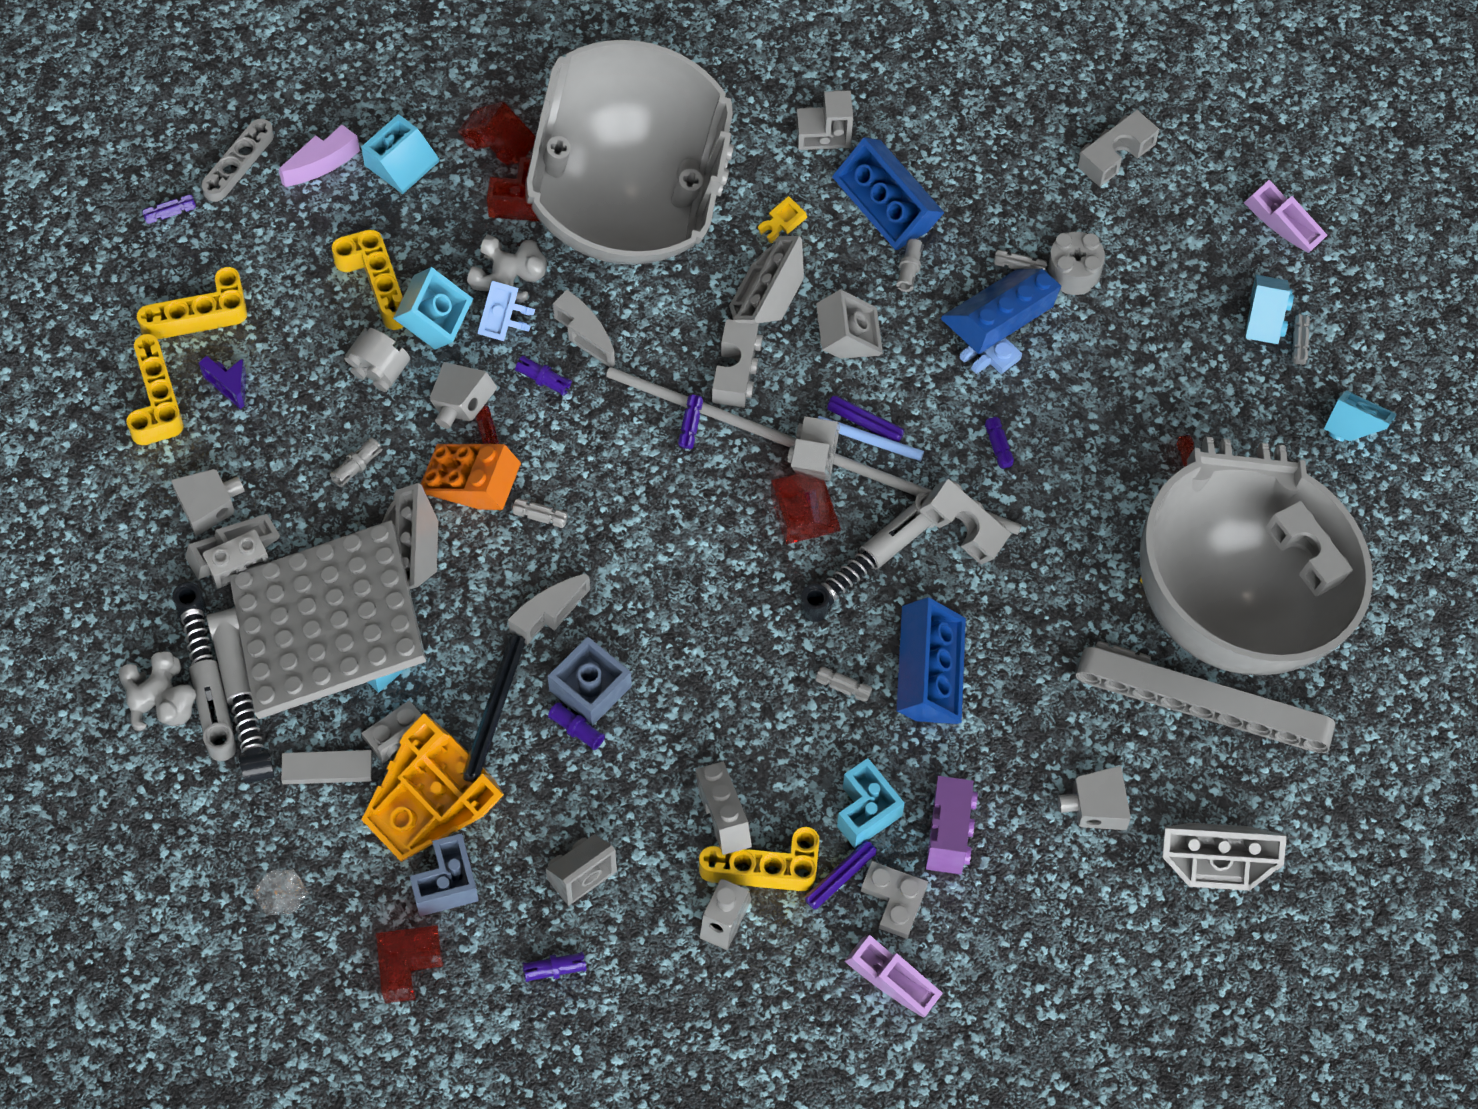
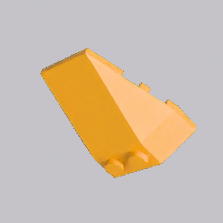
M425 713L403 734L399 742L401 746L394 760L390 761L387 767L388 772L381 786L377 787L361 819L400 861H404L433 845L432 841L445 838L484 817L504 795L495 779L484 768H482L479 778L474 783L463 779V770L469 752Z

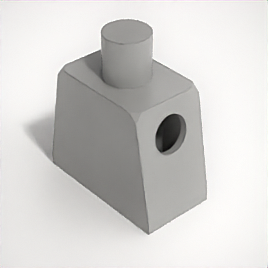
M444 362L430 395V401L439 412L435 422L445 429H450L455 418L465 421L473 420L497 389L488 373Z
M215 469L171 480L175 494L195 536L204 533L233 515L235 511L231 497L245 492L238 476L222 482Z
M1121 766L1075 778L1072 787L1073 794L1058 795L1059 812L1076 811L1080 827L1127 830L1131 817Z
M721 879L704 912L700 939L728 950L751 903L750 892L743 887ZM713 924L719 925L723 930L715 929Z

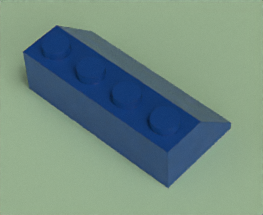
M864 137L832 176L895 250L904 247L908 240L917 239L926 234L944 214V211L881 140Z
M1016 269L942 315L941 320L974 351L980 354L1051 309L1055 304L1061 285L1044 269Z
M929 597L902 606L897 712L919 722L962 723L966 618Z

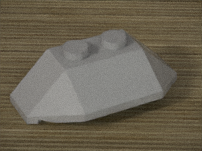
M778 236L773 241L774 245L766 249L752 263L729 305L734 321L738 323H764L782 320L804 279L803 249L800 236Z
M419 483L395 491L393 495L394 501L387 509L382 521L384 523L392 520L395 526L410 589L420 586L437 572L438 519L422 485Z
M1202 823L1164 827L1162 857L1189 887L1250 891L1273 872L1284 866L1286 835L1249 826Z

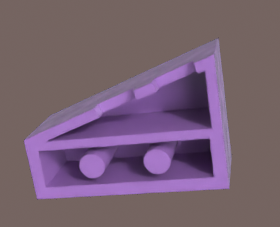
M938 776L926 870L962 875L964 864H970L972 847H967L968 837H973L975 819H970L971 809L976 810L978 792L973 791V780Z

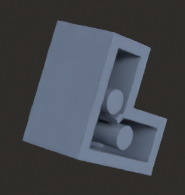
M462 833L432 841L439 869L410 876L419 916L479 901Z

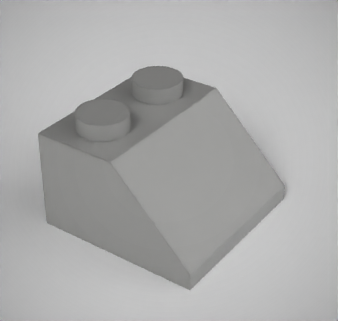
M841 289L816 303L821 338L820 344L823 351L840 359L880 356L883 354L877 307Z
M596 834L588 839L586 837L582 838L573 845L570 852L564 856L558 855L549 862L546 868L547 880L565 903L570 906L617 872L616 850L611 844Z

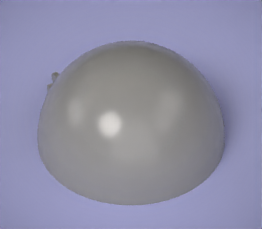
M1206 436L1202 442V452H1200V448H1194L1187 459V466L1179 470L1162 486L1147 514L1140 542V574L1149 605L1161 626L1179 646L1195 658L1216 668L1244 675H1272L1294 671L1310 665L1341 645L1358 627L1366 613L1372 593L1373 572L1369 550L1363 534L1355 519L1341 501L1323 484L1307 474L1305 460H1299L1298 463L1287 461L1285 445L1276 446L1274 460H1271L1268 443L1259 444L1257 458L1232 455L1231 440L1223 438L1219 444L1220 453L1216 454L1213 438ZM1299 501L1311 511L1314 519L1323 531L1330 536L1332 543L1348 560L1349 565L1353 569L1342 584L1318 597L1314 596L1299 576L1301 570L1310 560L1308 554L1299 547H1289L1281 551L1264 529L1274 514Z

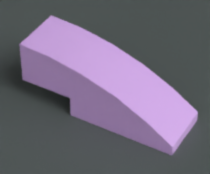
M341 125L324 141L314 136L279 168L282 185L288 187L316 179L346 163L360 152L357 135Z
M1270 180L1244 202L1268 227L1308 253L1328 236L1293 196L1287 199Z
M871 935L863 937L845 960L849 966L881 991L922 1017L928 1014L943 994L897 953L891 954Z

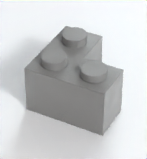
M851 90L824 92L823 108L806 107L797 109L796 130L798 150L851 148L853 125Z
M805 416L803 424L799 423L795 446H790L788 453V462L791 463V467L797 476L830 481L840 432L838 422Z

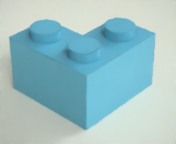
M1255 274L1245 338L1278 344L1280 337H1285L1288 321H1284L1286 310L1291 311L1294 299L1293 289L1289 288L1288 280Z
M869 758L844 774L843 789L854 803L838 813L837 827L854 849H856L864 841L869 840L901 818L905 803Z

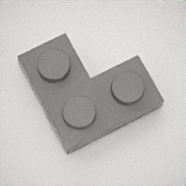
M872 861L861 887V892L888 901L879 929L908 939L926 892L928 881Z

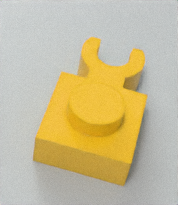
M788 196L769 212L771 220L762 222L758 226V230L761 235L767 230H771L772 232L767 235L769 243H773L779 236V232L783 230L788 235L808 217L806 212Z

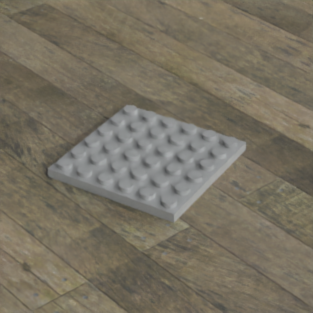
M392 520L256 566L238 575L236 573L229 576L254 713L258 719L427 662L399 541Z

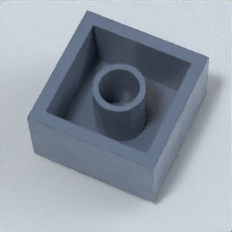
M589 637L577 646L548 675L549 691L575 713L586 718V722L591 726L632 687L631 671Z

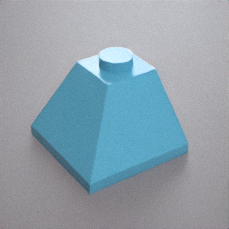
M1346 390L1338 399L1324 430L1329 431L1328 435L1338 441H1352L1387 429L1397 414Z

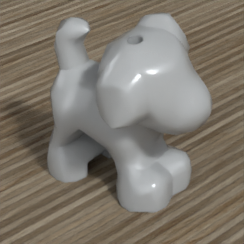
M487 234L482 241L480 250L481 253L485 254V258L493 261L492 273L486 275L481 268L472 266L468 274L467 283L474 290L489 291L491 281L514 286L516 276L527 282H536L545 275L547 259L540 252L537 242L533 240L523 241L517 252L511 254L503 252L502 244L499 240ZM518 292L515 303L526 301L528 292Z
M158 652L153 654L151 657L152 673L148 679H146L145 672L139 673L137 666L134 664L124 665L118 670L120 681L126 690V703L131 710V725L134 730L142 731L146 728L147 724L142 721V715L154 706H156V715L159 722L165 725L180 726L191 718L196 691L190 685L172 686L171 678L179 674L181 670L179 659L173 657L172 653Z

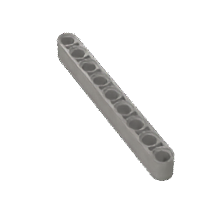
M1087 647L1083 650L1076 673V678L1082 683L1316 753H1326L1329 751L1336 725L1333 719L1325 715L1099 648Z

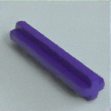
M833 395L828 402L827 409L884 438L900 442L904 435L903 428L836 395Z
M864 841L806 894V903L813 909L821 906L876 855V848L869 841Z

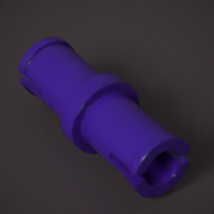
M524 355L520 358L522 362H517L515 371L535 380L536 384L541 387L545 385L565 396L567 393L565 389L569 390L572 380L551 371V367L548 365L542 366L526 358Z
M556 703L548 713V717L566 729L570 737H577L590 746L592 750L598 749L605 739L603 733H600L586 723V718L581 715L576 716L562 706L561 703Z
M579 952L556 957L554 954L549 955V959L524 962L522 967L523 973L525 972V982L552 977L554 980L559 979L560 975L586 971V962L583 960L585 959L584 953Z

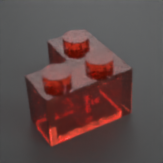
M505 102L474 109L458 130V133L464 138L465 143L474 150L490 147L496 153L497 158L506 165L522 162L534 146L536 137Z
M520 157L517 179L490 177L487 193L489 218L540 221L531 209L532 204L526 201L525 183L531 158Z
M438 925L376 933L381 992L385 1003L415 1000L413 970L443 966Z

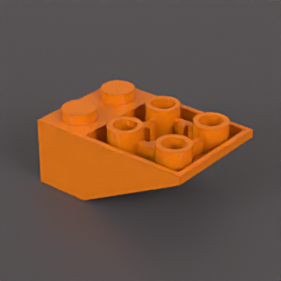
M437 444L421 485L426 495L479 510H503L521 462L505 444Z

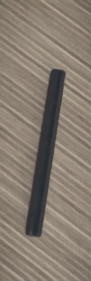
M513 634L509 638L463 770V779L465 781L474 783L481 774L525 645L523 636Z

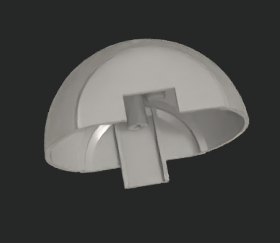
M609 40L577 48L567 53L566 57L560 56L551 70L525 183L527 203L532 204L531 209L554 236L575 251L594 259L616 264L636 265L662 261L681 254L692 248L694 244H700L711 225L716 195L721 196L723 185H726L729 173L727 165L728 161L731 160L734 148L733 144H729L731 138L729 130L733 115L731 99L725 97L726 93L717 81L695 62L682 54L653 43L634 40Z

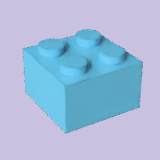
M430 267L413 276L393 319L436 350L454 341L473 298L434 268Z

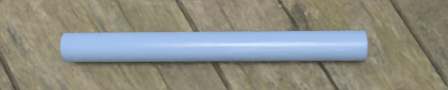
M818 416V419L834 421L822 416ZM838 422L840 425L839 434L920 462L922 460L923 450Z

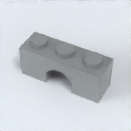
M1138 110L1129 116L1125 115L1111 130L1106 129L1094 143H1088L1081 149L1078 168L1101 187L1119 173L1122 157L1115 151H1128L1138 159L1156 145L1159 128Z
M726 319L721 342V356L733 358L738 363L730 367L717 365L712 388V403L745 408L746 399L752 398L754 382L750 381L751 374L756 375L758 358L754 357L756 351H761L763 335H758L759 324L738 323L734 320Z
M949 479L935 485L918 509L938 528L951 523L954 518L960 519L967 529L966 539L960 547L981 565L993 560L1011 535L999 519L993 518L984 510L980 502L971 499L963 492L962 487L958 483Z
M1301 501L1274 514L1264 528L1281 551L1289 547H1299L1308 554L1310 560L1301 570L1299 576L1315 597L1342 584L1353 570L1348 560L1332 543L1330 536L1323 531L1314 519L1311 511Z
M724 761L695 769L699 796L706 813L711 815L715 837L722 854L725 855L752 847L748 820Z

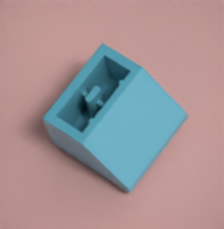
M399 114L361 146L364 165L401 194H404L439 162L438 156L418 128Z

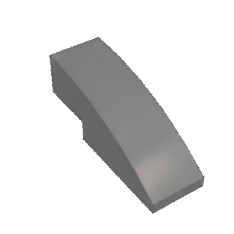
M566 289L553 303L554 319L568 327L569 341L608 367L613 368L615 365L614 349L604 327L594 313L578 297Z
M265 514L216 529L214 537L188 544L185 558L197 579L211 575L210 569L203 557V552L252 530L257 532L264 548L278 540L280 534L269 516Z
M582 574L569 578L534 596L508 619L509 632L512 635L523 636L525 639L524 643L528 645L545 624L555 631L590 591L589 576Z

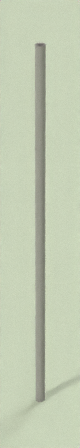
M609 367L606 377L687 408L688 396ZM704 402L702 410H699L701 414L787 447L795 446V437ZM835 453L833 464L914 496H918L923 491L930 490ZM986 511L993 518L999 519L1009 532L1016 535L1019 534L1022 527L1021 524Z

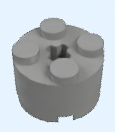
M1083 232L1061 233L1057 236L1051 248L1047 273L1061 285L1060 291L1071 295H1081L1089 292L1093 286L1098 284L1105 260L1104 248L1099 242L1098 236Z
M364 328L346 353L344 359L352 366L350 372L361 380L367 377L373 380V385L376 388L387 392L409 363L410 356L403 348L398 351L393 346L395 341L386 334L374 328H369L368 331Z

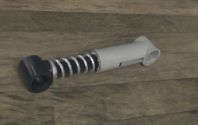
M931 490L919 493L915 502L859 548L860 554H856L854 560H849L847 566H841L840 572H834L833 577L827 578L824 583L810 584L804 588L801 595L800 610L806 620L819 622L825 619L829 608L838 599V595L841 592L845 593V589L848 586L853 587L852 583L856 580L860 581V576L863 574L867 575V571L870 568L879 569L927 528L936 526L918 510ZM815 600L819 601L821 604L815 606L811 605L809 602Z
M184 582L174 589L172 599L182 624L185 625L184 632L187 634L185 640L189 643L187 649L191 652L189 658L193 661L189 668L193 689L196 691L195 700L203 732V741L210 757L217 761H226L235 754L237 743L234 738L219 666L216 661L212 660L213 656L209 653L211 647L207 644L209 638L206 637L207 629L203 626L205 624L203 617L206 604L200 588L194 583ZM188 599H195L192 603L184 604ZM211 705L215 707L218 723L213 722ZM218 739H226L223 744L214 745Z
M231 608L207 614L208 626L216 651L226 702L234 706L232 713L236 715L234 722L238 724L236 731L240 733L238 740L242 742L240 745L242 754L238 757L245 785L274 778L275 774L269 751L260 743L262 737L258 734L260 728L256 726L258 719L254 717V709L252 708L253 702L236 609Z

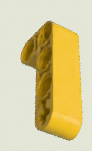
M365 230L336 239L332 244L336 268L342 272H351L365 268L383 324L391 330L403 328L404 326L393 319L403 296L380 233L375 230ZM394 307L395 312H392L390 308Z
M224 267L218 270L215 275L217 292L143 306L137 312V320L142 335L151 334L157 339H163L242 323L247 317V308L238 271L232 267Z
M143 334L135 340L134 349L151 406L131 412L126 421L132 440L139 445H148L179 435L183 430V420L159 341L154 335ZM152 352L153 357L147 358L146 353Z
M810 827L797 829L792 837L791 854L743 849L723 855L720 847H707L699 856V873L705 881L711 883H719L721 879L742 886L806 891L812 888L816 880L819 835ZM807 841L813 846L809 849H803L798 843ZM710 862H716L715 867H709ZM726 862H729V870L725 869ZM744 863L750 868L747 871H739L735 866ZM769 866H775L780 871L776 874H769L765 869ZM799 869H805L809 871L810 875L800 877L795 872Z

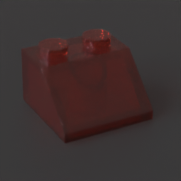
M802 474L771 480V499L786 544L841 531L824 480Z

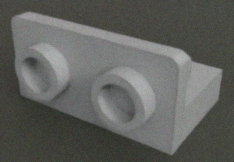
M255 530L203 552V557L210 569L217 589L230 584V575L236 573L238 575L248 569L269 562L267 552Z
M409 700L362 732V738L382 763L389 759L393 760L401 746L399 742L403 734L419 719L421 713Z

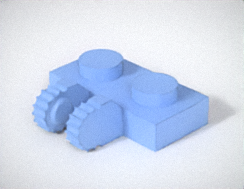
M491 281L477 334L504 341L508 326L529 332L530 325L527 323L510 320L512 310L520 311L526 315H534L535 309L515 304L519 288Z
M1004 338L980 353L981 357L973 363L971 370L977 374L991 364L1002 374L1021 360L1022 353L1009 340ZM968 346L961 352L959 357L963 362H967L978 353Z

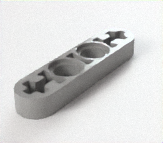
M257 119L251 122L203 179L202 190L207 200L217 202L225 198L272 142L274 132L268 120ZM243 147H251L253 149L247 155L239 153V150ZM229 165L237 167V170L233 173H225L223 171Z

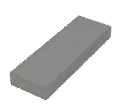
M372 751L282 753V784L372 781Z

